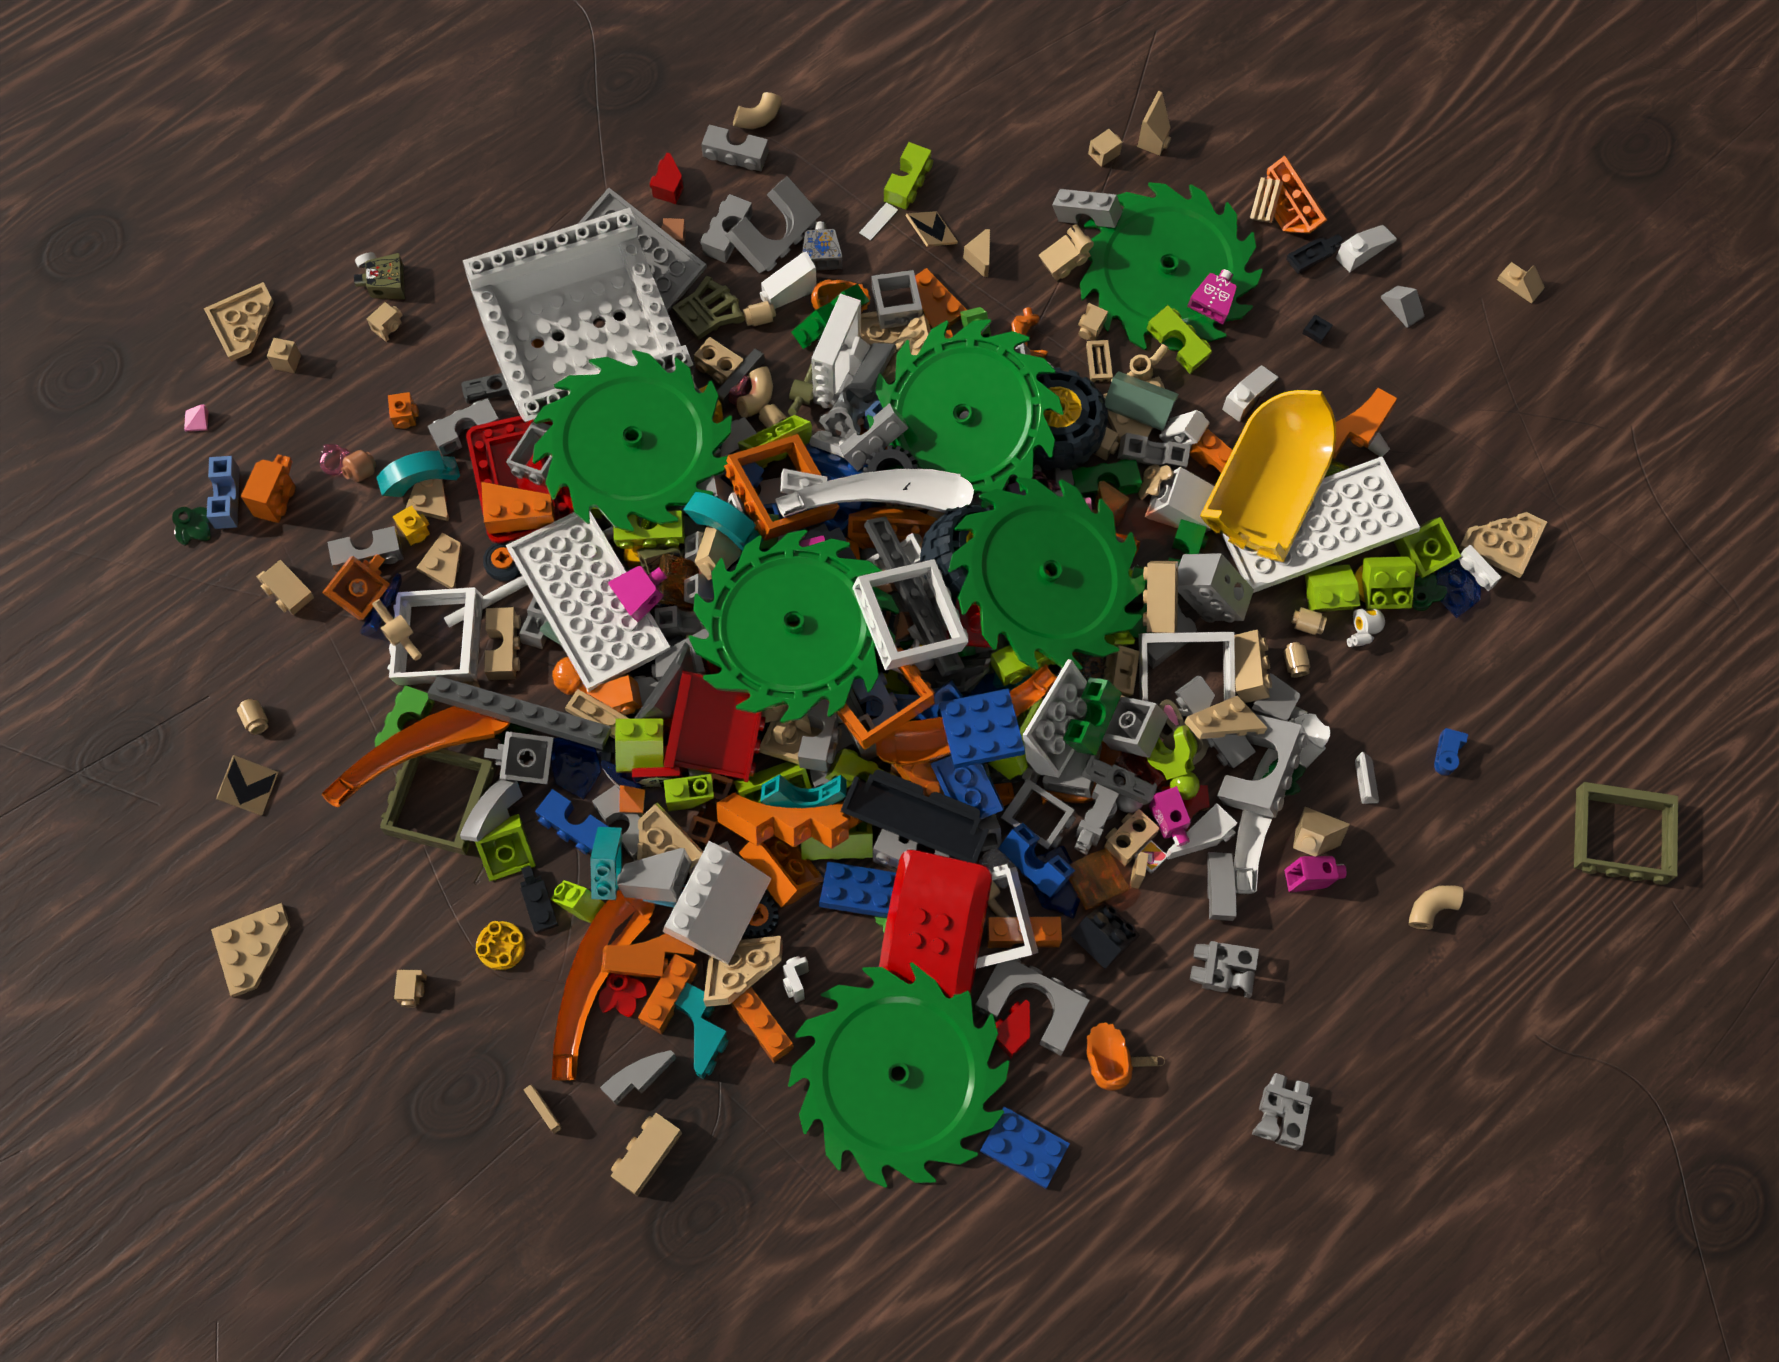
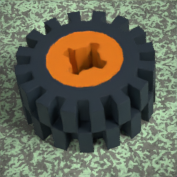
M765 895L760 900L754 912L755 915L752 916L743 934L745 937L747 935L749 939L769 937V934H773L775 928L778 927V909L775 906V902L769 900V897Z

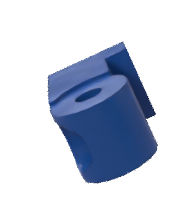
M1448 728L1442 731L1434 762V768L1439 774L1444 776L1450 775L1458 767V750L1467 743L1468 734Z

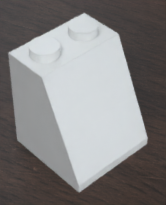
M1182 467L1174 470L1172 478L1161 481L1158 496L1152 495L1145 517L1178 528L1181 519L1206 526L1205 532L1212 530L1200 515L1215 486Z

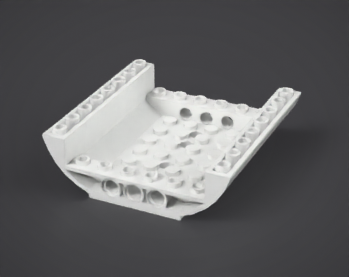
M631 208L463 260L481 321L510 395L525 422L535 419L542 407L570 394V391L555 389L554 384L569 375L599 374L600 370L591 365L589 359L609 357L627 365L636 366L638 362L632 354V350L651 354L667 372L675 366L676 357L688 367L693 366L686 345H680L637 238L638 226ZM617 312H622L626 318L623 321H617L613 315ZM596 319H602L605 321V325L602 328H597L593 325V322ZM556 332H561L565 337L562 341H555L552 335ZM535 339H541L544 345L541 348H535L531 343Z

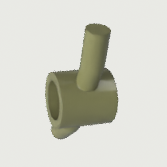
M810 364L805 380L795 379L792 384L789 399L794 402L788 410L791 416L797 414L802 404L811 406L813 403L812 364Z

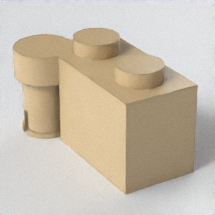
M1078 224L1073 225L1075 232L1069 228L1067 231L1068 235L1063 236L1039 254L1041 261L1056 281L1067 277L1072 269L1083 265L1088 257L1091 256L1089 250L1093 247L1094 242L1083 233Z
M281 560L277 561L266 572L262 571L256 576L262 583L260 587L268 596L273 594L278 599L276 604L283 612L288 610L294 615L314 599L312 592Z

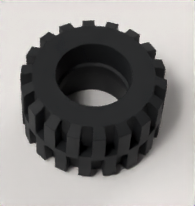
M888 445V449L884 447L878 448L880 452L877 454L874 451L871 454L873 456L871 460L867 458L865 463L868 467L863 468V473L884 471L894 465L903 466L904 469L922 468L908 450H904L900 446L895 448L893 445ZM909 482V483L903 488V490H908L907 487H908V485L911 484V482ZM887 503V504H888L889 506H894L895 503Z

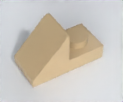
M1511 262L1497 279L1530 303H1533L1545 288L1534 265L1526 272Z
M807 714L801 720L781 723L779 720L773 730L775 742L784 745L788 738L791 739L796 728L811 734Z

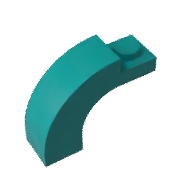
M423 451L404 456L390 463L376 478L382 496L402 497L416 483L429 479L457 480L460 477V472L455 457L441 456L440 451Z
M695 492L683 509L697 524L713 527L725 534L741 551H743L746 544L760 535L754 529L756 524L745 514L729 503L710 494Z
M779 774L762 785L761 802L765 805L785 808H814L832 805L846 797L847 779L839 775L820 787L804 789L792 785Z

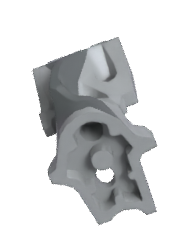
M846 375L840 389L834 394L831 404L834 405L828 414L821 416L819 420L824 426L825 431L832 433V436L848 439L855 432L860 435L861 427L857 424V421L865 416V411L878 399L875 389L872 393L862 398H858L849 390V385L855 375ZM836 430L841 431V435H837Z

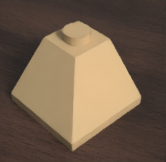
M1158 91L1142 122L1137 147L1160 156L1163 148H1168L1171 137H1169L1170 124L1163 93Z

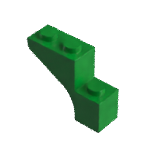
M858 284L840 293L861 300V308L869 302V299ZM839 295L830 303L816 309L791 331L803 349L822 336Z

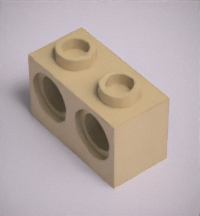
M711 337L694 354L695 367L701 373L710 375L719 385L724 384L744 361L743 358Z
M1119 645L1117 646L1119 648L1118 652L1106 656L1103 679L1110 681L1122 692V696L1129 697L1134 693L1140 651Z
M1140 809L1134 814L1128 813L1121 821L1123 825L1118 830L1113 828L1105 837L1107 841L1104 847L1124 866L1157 835L1160 829ZM1139 824L1143 827L1144 831L1137 832L1133 829L1132 825ZM1124 840L1128 847L1121 848L1117 845L1116 841Z

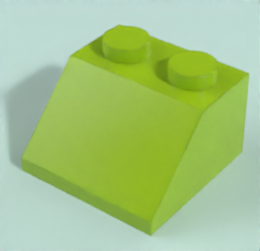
M1441 517L1420 525L1419 532L1394 541L1402 557H1409L1416 565L1415 572L1422 578L1461 557Z
M1350 565L1325 566L1305 574L1309 610L1326 612L1351 610L1360 606L1358 582Z
M663 718L616 719V773L632 772L633 768L664 767Z
M519 814L509 817L480 841H475L489 881L522 871L521 868L531 866V868L536 866Z

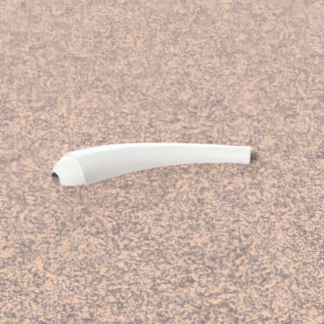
M893 469L860 473L826 481L797 490L775 500L783 517L814 507L859 501L898 503L948 514V511L967 507L971 503L974 490L968 480L960 477L961 474L933 469ZM909 482H911L910 485H908V487H907L908 490H903V489L905 488V486H906Z
M1304 714L1289 721L1302 725L1308 735L1307 745L1305 748H1302L1299 755V764L1306 768L1326 749L1325 745L1330 737L1329 726H1325L1317 718L1316 714ZM1268 748L1257 767L1252 781L1262 779L1269 772V766L1278 758V752ZM1246 810L1242 811L1234 858L1236 893L1251 894L1257 891L1258 863L1265 835L1273 817Z

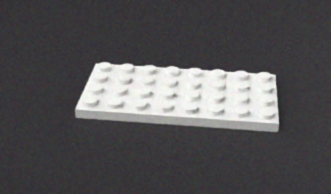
M1379 457L1323 479L1284 562L1257 556L1258 551L1246 546L1244 549H1241L1228 542V536L1222 532L1221 534L1241 576L1254 589L1253 593L1419 532L1420 526L1383 457Z
M591 512L590 524H587L575 513H572L506 545L508 552L588 693L600 684L612 681L654 660L671 649L650 611L637 622L629 615L609 586V581L626 573Z

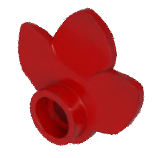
M611 973L606 981L607 986L600 992L599 1006L603 1013L616 1008L622 1015L631 1017L636 1010V999L647 996L646 988L640 980L632 979L629 975ZM618 979L623 980V985L620 987L615 986V981Z

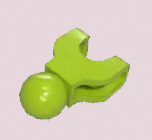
M1183 725L1174 732V750L1165 747L1159 737L1150 758L1147 757L1151 766L1164 773L1166 780L1171 779L1170 788L1177 786L1182 800H1189L1196 796L1200 788L1199 779L1191 772L1195 769L1193 758L1197 753L1198 745L1191 729L1187 725Z

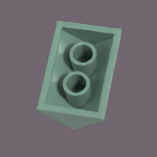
M1118 371L1109 387L1105 398V406L1109 411L1163 431L1179 394Z

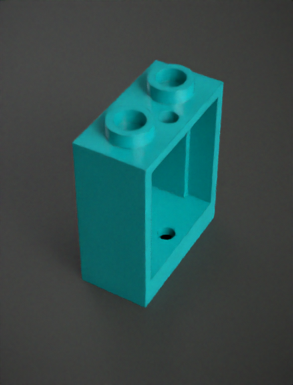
M598 827L590 858L591 899L616 900L618 892L617 877L623 868L622 828Z

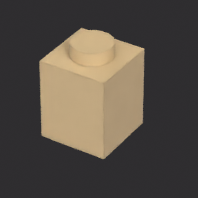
M1108 129L1090 141L1088 154L1102 167L1120 155L1122 141L1117 134Z
M273 338L267 354V358L274 370L295 373L301 357L295 342Z
M1106 428L1101 446L1094 455L1104 460H1107L1110 453L1114 455L1120 444L1117 442L1119 433Z

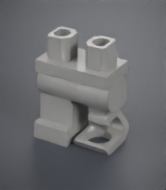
M1100 784L1096 785L1091 797L1095 804L1092 809L1088 810L1084 820H1081L1075 835L1078 838L1075 850L1087 855L1091 845L1097 846L1106 821L1113 818L1117 811L1116 800L1119 793Z
M1210 941L1209 945L1196 944L1193 958L1206 962L1205 968L1192 966L1190 980L1202 984L1203 989H1211L1218 992H1227L1230 987L1233 989L1241 987L1244 990V996L1250 998L1253 992L1254 972L1256 971L1259 949ZM1231 970L1240 971L1243 974L1232 975Z
M1275 1073L1269 1084L1264 1088L1259 1110L1264 1114L1262 1121L1253 1129L1252 1134L1267 1140H1276V1144L1298 1150L1303 1145L1312 1097L1309 1096L1310 1084L1296 1081L1294 1089L1291 1091L1285 1089L1287 1077ZM1278 1116L1282 1117L1280 1130L1276 1118Z

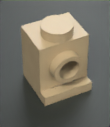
M384 302L367 318L371 330L387 342L389 340L388 335L396 331L402 323L400 318L403 315L397 307H391Z
M1088 303L1086 313L1082 315L1078 324L1081 327L1079 336L1086 340L1095 341L1103 328L1108 311Z
M397 970L394 999L401 1004V1007L415 1008L416 1004H419L420 997H423L424 983L421 980H426L427 975L422 970Z

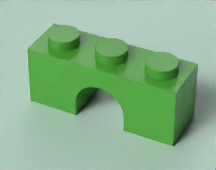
M406 685L404 686L402 692L400 691L396 696L392 712L390 711L386 716L382 732H379L375 738V748L394 734L402 731L403 726L408 721H420L429 716L435 702L428 698V693Z

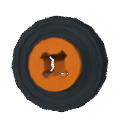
M510 542L492 544L483 556L484 568L487 574L495 580L509 581L520 574L506 547Z

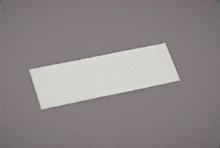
M886 202L859 233L871 240L898 209Z

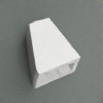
M807 251L761 282L762 292H760V297L763 302L768 301L769 305L773 304L774 309L812 293L814 286L817 284L816 267Z

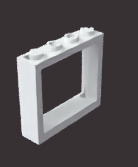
M843 294L839 295L812 356L813 402L821 405L822 408H833L834 405L831 404L834 394L838 392L846 375L849 374V354L856 336L861 338V300Z
M935 559L859 576L852 587L885 670L961 652L968 643V633L962 627L959 620V611L952 603L951 592L945 586L942 572L938 569ZM926 575L952 639L897 652L872 587Z
M475 587L397 592L396 605H393L395 617L401 615L409 626L411 607L465 604L460 669L406 672V649L401 643L396 646L390 644L391 661L387 669L390 671L389 678L398 686L433 684L437 676L458 682L477 681L483 595Z
M1234 632L1139 634L1140 700L1148 701L1147 643L1223 641L1224 701L1235 697ZM1178 709L1182 718L1183 716L1191 715L1187 709Z
M1007 864L993 867L992 881L1007 877L1025 946L978 957L976 969L1038 953L1016 867L1008 868Z

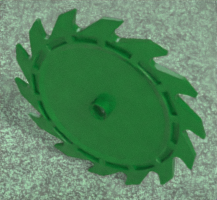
M1149 182L1148 186L1156 195L1154 198L1130 192L1117 195L1119 203L1124 209H1122L1123 212L1115 228L1097 226L1093 218L1084 225L1085 228L1099 229L1101 233L1091 239L1094 245L1089 250L1091 256L1087 260H1090L1092 264L1080 282L1081 300L1084 301L1091 292H1097L1099 294L1098 307L1108 311L1103 325L1105 330L1109 332L1112 319H1119L1130 342L1143 350L1147 349L1144 335L1149 334L1154 337L1147 330L1149 321L1167 305L1180 313L1181 319L1195 329L1196 335L1201 340L1204 339L1207 342H1212L1226 337V333L1213 327V324L1219 322L1187 307L1192 294L1210 273L1219 276L1223 269L1228 270L1233 274L1230 282L1237 286L1225 322L1242 319L1253 308V305H1240L1236 300L1258 285L1263 269H1259L1252 273H1247L1244 269L1256 249L1254 232H1251L1244 241L1238 240L1237 214L1231 205L1226 202L1224 213L1222 215L1216 214L1206 193L1192 184L1189 185L1192 198L1185 199L1166 184ZM1164 265H1170L1172 268H1167ZM1175 337L1168 338L1162 343L1171 351H1180L1184 347L1182 341Z
M991 319L972 321L953 337L946 338L945 334L949 322L946 320L931 329L917 355H912L910 341L906 340L896 356V376L893 384H888L882 374H878L875 392L882 408L890 403L904 418L908 429L889 445H893L895 448L900 446L904 450H908L918 461L922 469L961 474L960 477L965 478L971 483L974 490L973 496L977 493H986L994 489L1004 491L1010 478L1013 476L1033 479L1035 449L1043 447L1048 456L1052 458L1055 446V438L1044 414L1047 410H1052L1062 416L1064 415L1059 396L1040 383L1037 378L1040 374H1055L1056 371L1044 358L1015 352L1018 345L1030 340L1028 336L1011 331L991 337H982L985 329L992 323ZM969 411L967 418L960 419L962 412ZM867 415L869 427L871 428L874 419L872 416ZM894 465L889 467L887 470L904 469V467L900 465ZM1019 485L1020 492H1023L1024 489ZM982 500V508L986 509L993 506L991 503Z
M632 350V354L638 362L636 366H630L609 357L589 359V363L598 368L600 373L594 375H569L554 384L555 389L570 391V394L542 407L534 419L535 424L547 421L553 423L534 445L533 453L534 464L545 456L552 457L545 482L551 498H556L561 487H568L574 513L584 522L590 524V510L598 508L615 528L634 532V528L628 520L630 515L639 516L659 525L678 522V518L666 510L667 507L687 505L695 492L713 496L712 491L700 490L697 488V485L713 475L717 476L726 470L724 465L728 464L726 462L728 456L716 458L713 454L731 434L732 416L730 415L720 423L713 422L719 397L712 381H709L703 393H698L694 387L690 368L677 357L675 358V371L668 373L651 354ZM631 438H637L635 441H629Z
M1019 477L1016 481L1025 490L1026 495L999 489L980 494L979 498L991 503L994 506V510L966 515L955 527V531H970L973 534V538L952 554L948 570L952 572L960 567H965L968 571L958 596L962 615L966 614L972 604L978 605L982 636L992 649H997L998 635L1003 634L1019 661L1035 670L1039 668L1034 654L1035 651H1039L1061 668L1064 667L1068 659L1072 660L1078 670H1082L1083 667L1073 657V652L1101 658L1118 652L1119 648L1107 643L1105 636L1130 631L1142 618L1141 614L1130 615L1124 610L1127 604L1144 591L1146 582L1143 574L1133 579L1128 573L1137 551L1133 533L1130 532L1123 543L1119 542L1116 538L1113 512L1103 499H1099L1098 513H1093L1079 490L1062 479L1059 480L1063 493L1062 497L1056 495L1036 479ZM1046 570L1050 571L1052 576L1047 574Z
M807 530L787 533L767 552L760 550L762 536L759 535L744 546L737 567L732 572L726 570L723 558H720L711 573L714 600L707 603L697 593L694 596V613L709 636L706 639L692 635L688 636L697 655L722 669L718 674L704 675L703 679L717 690L749 693L750 697L747 700L736 705L737 710L755 714L782 704L788 705V710L780 719L781 723L801 720L823 699L829 701L827 716L831 717L845 707L854 680L862 679L867 693H870L879 678L875 656L876 646L852 587L859 576L882 570L867 560L837 557L839 552L850 547V542L829 539L807 547H801L799 544L806 536ZM872 587L881 611L886 610L898 614L899 609L892 596L877 587ZM793 622L799 623L796 627L789 626ZM889 629V632L895 644V636Z
M912 962L910 966L915 975V981L912 984H907L883 967H863L862 970L874 981V985L871 988L837 985L821 993L822 997L837 1001L838 1008L835 1011L806 1020L795 1034V1038L813 1036L815 1044L792 1066L788 1086L792 1087L803 1078L809 1080L810 1086L799 1113L803 1133L807 1134L814 1120L820 1119L823 1122L826 1156L838 1171L841 1170L842 1153L845 1150H849L854 1155L866 1178L885 1188L887 1183L882 1173V1168L885 1165H890L915 1183H935L936 1179L924 1168L926 1161L931 1160L960 1165L978 1156L977 1152L962 1148L960 1145L961 1139L992 1129L1004 1113L1003 1110L986 1112L983 1109L984 1102L1006 1082L1010 1062L1007 1060L996 1069L988 1067V1059L998 1035L993 1014L989 1015L982 1028H976L973 1024L970 992L967 990L962 994H954L952 998H946L936 980ZM895 1067H903L905 1069L906 1076L903 1080L896 1081L893 1079L892 1071Z

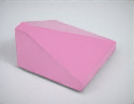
M199 405L186 411L185 432L208 430L209 411L205 405Z

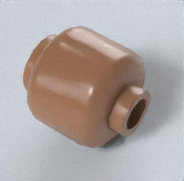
M357 450L343 458L341 471L346 479H351L356 483L361 482L374 474L376 462L369 452Z

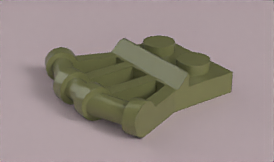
M709 276L704 278L693 294L672 307L674 314L697 340H700L713 330L716 331L719 326L730 323L738 324L745 320L744 313L741 312L738 304V298L730 294V289L726 285L722 286L714 282L713 278ZM710 288L714 291L702 300L700 299L706 289ZM719 298H724L723 302L711 310L708 309L707 306ZM728 308H731L732 314L716 317Z

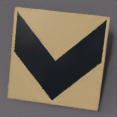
M937 211L906 214L907 219L926 247L958 243Z
M233 755L216 799L262 816L278 772Z

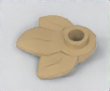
M1155 464L1149 466L1144 471L1143 483L1139 491V498L1141 500L1148 494L1158 496L1161 481H1166L1174 476L1171 467L1167 465L1160 467Z

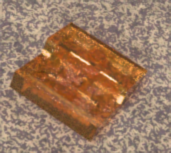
M663 554L659 567L665 573L667 579L657 585L664 595L658 603L693 611L694 604L684 602V580L699 574L697 565L691 560Z
M1108 848L1069 864L1075 870L1069 880L1086 910L1103 904L1108 899L1123 894L1130 889Z

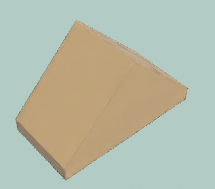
M985 229L964 246L963 258L984 277H988L990 229Z

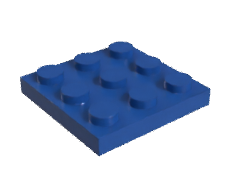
M1009 689L939 702V709L954 769L1025 755Z

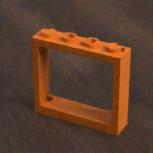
M798 434L730 454L726 459L728 464L724 465L726 469L725 476L732 482L736 495L740 497L744 504L745 512L750 515L756 524L755 529L759 531L764 541L833 519L840 507L838 503L819 506L772 522L742 466L787 452L797 471L822 476Z
M896 647L897 652L904 651L901 647ZM909 664L897 668L919 694L920 698L869 732H867L847 704L837 712V715L864 750L935 704V692L929 682L925 683L921 679V672L916 665L913 664L911 666Z

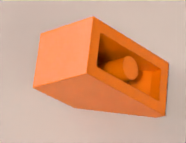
M629 675L600 684L589 693L587 691V694L624 715L634 713L636 709L643 707L638 682Z

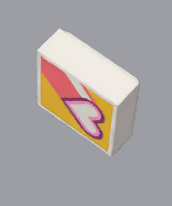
M1150 840L1134 856V859L1137 858L1140 852L1149 853L1146 870L1152 874L1167 859L1168 855Z

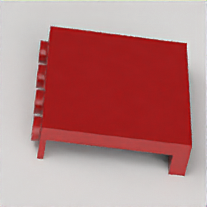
M682 670L664 766L671 768L679 766L744 779V782H748L749 776L753 777L755 773L756 763L752 762L754 753L758 754L761 740L757 739L759 730L763 731L766 717L762 716L763 711L754 714L737 710L736 705L747 700L750 697L749 693L717 690L703 679V674Z

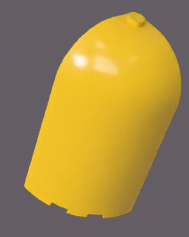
M1294 390L1281 393L1264 402L1248 419L1200 515L1214 532L1219 533L1221 531L1228 536V542L1241 549H1244L1246 546L1258 551L1257 556L1284 562L1329 469L1335 450V418L1322 391Z

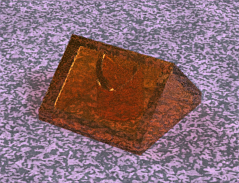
M1100 481L1095 498L1096 510L1098 512L1099 499H1103L1113 512L1116 529L1125 517L1130 498L1105 481Z

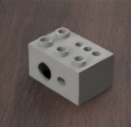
M1221 553L1183 554L1178 567L1179 594L1207 622L1244 621L1254 589ZM1237 582L1241 585V587L1234 586Z
M882 829L873 847V862L897 872L899 859L905 851L918 850L930 852L921 844ZM935 850L934 854L953 858Z

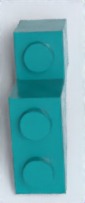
M686 983L675 1006L694 1023V1070L698 1077L704 1079L706 1074L711 1075L717 1064L714 1060L719 1052H724L729 1040L726 1039L728 1035L725 1030L704 1020L705 1017L709 1018L715 1008V1006H705L703 1001L704 991Z

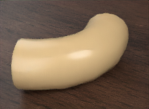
M766 92L762 94L761 101L755 108L738 106L733 126L744 129H756L766 126L775 118L781 106L782 98L776 94Z
M768 366L757 368L748 374L752 385L749 394L737 399V409L742 417L747 418L759 413L761 408L770 402L773 382Z
M1437 886L1423 892L1414 902L1409 917V926L1417 929H1432L1435 915L1440 910L1460 909L1463 900V888L1460 886Z

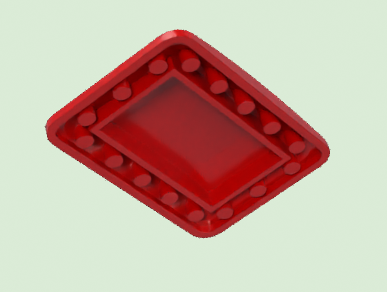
M520 415L476 425L468 430L466 438L482 513L481 482L550 494L547 486L544 484L537 485L527 478L519 479L511 473V468L506 463L533 420L525 422ZM551 421L543 422L551 426L553 425ZM532 455L526 466L541 470L549 456H545L534 464ZM561 487L556 498L552 499L555 506L556 521L574 513L570 490L568 487ZM538 529L488 534L487 531L489 540L494 543H504L520 539Z
M905 851L899 859L879 967L885 968L907 984H912L915 981V975L910 966L912 962L936 980L946 998H952L954 994H962L967 990L971 994L992 884L991 870L981 864L923 851Z

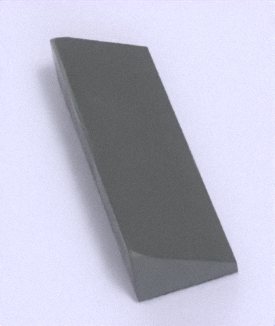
M873 343L852 379L849 390L858 398L872 393L876 387L878 374H883L897 346L895 344Z

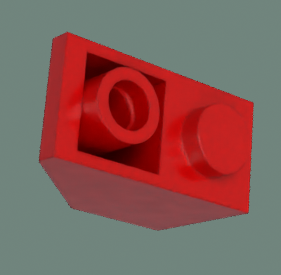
M666 153L664 159L659 161L656 175L652 176L650 180V188H652L654 198L676 204L684 189L683 180L672 155Z
M1027 999L1022 1004L1019 1001L1016 1002L1008 1011L1010 1015L1005 1020L1000 1018L995 1023L998 1032L995 1043L1010 1058L1030 1038V1002Z

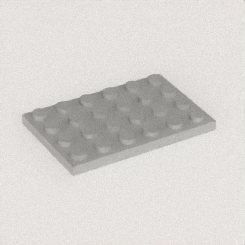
M608 188L579 223L631 208L638 226L637 238L666 310L669 312L707 268V265L617 193Z

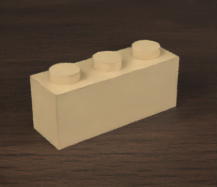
M1150 561L1148 567H1144L1143 572L1144 580H1147V589H1144L1143 602L1147 603V612L1143 614V626H1147V632L1175 633L1178 620V561Z
M1258 629L1234 635L1235 685L1238 696L1244 703L1270 698L1269 688H1272L1270 675L1267 674V669H1270L1268 657L1265 656V651H1268L1266 638L1261 637Z
M657 1113L645 1120L641 1127L643 1131L638 1138L634 1137L629 1142L626 1148L628 1150L627 1154L623 1159L619 1158L611 1168L613 1172L611 1177L637 1197L682 1135L679 1128Z

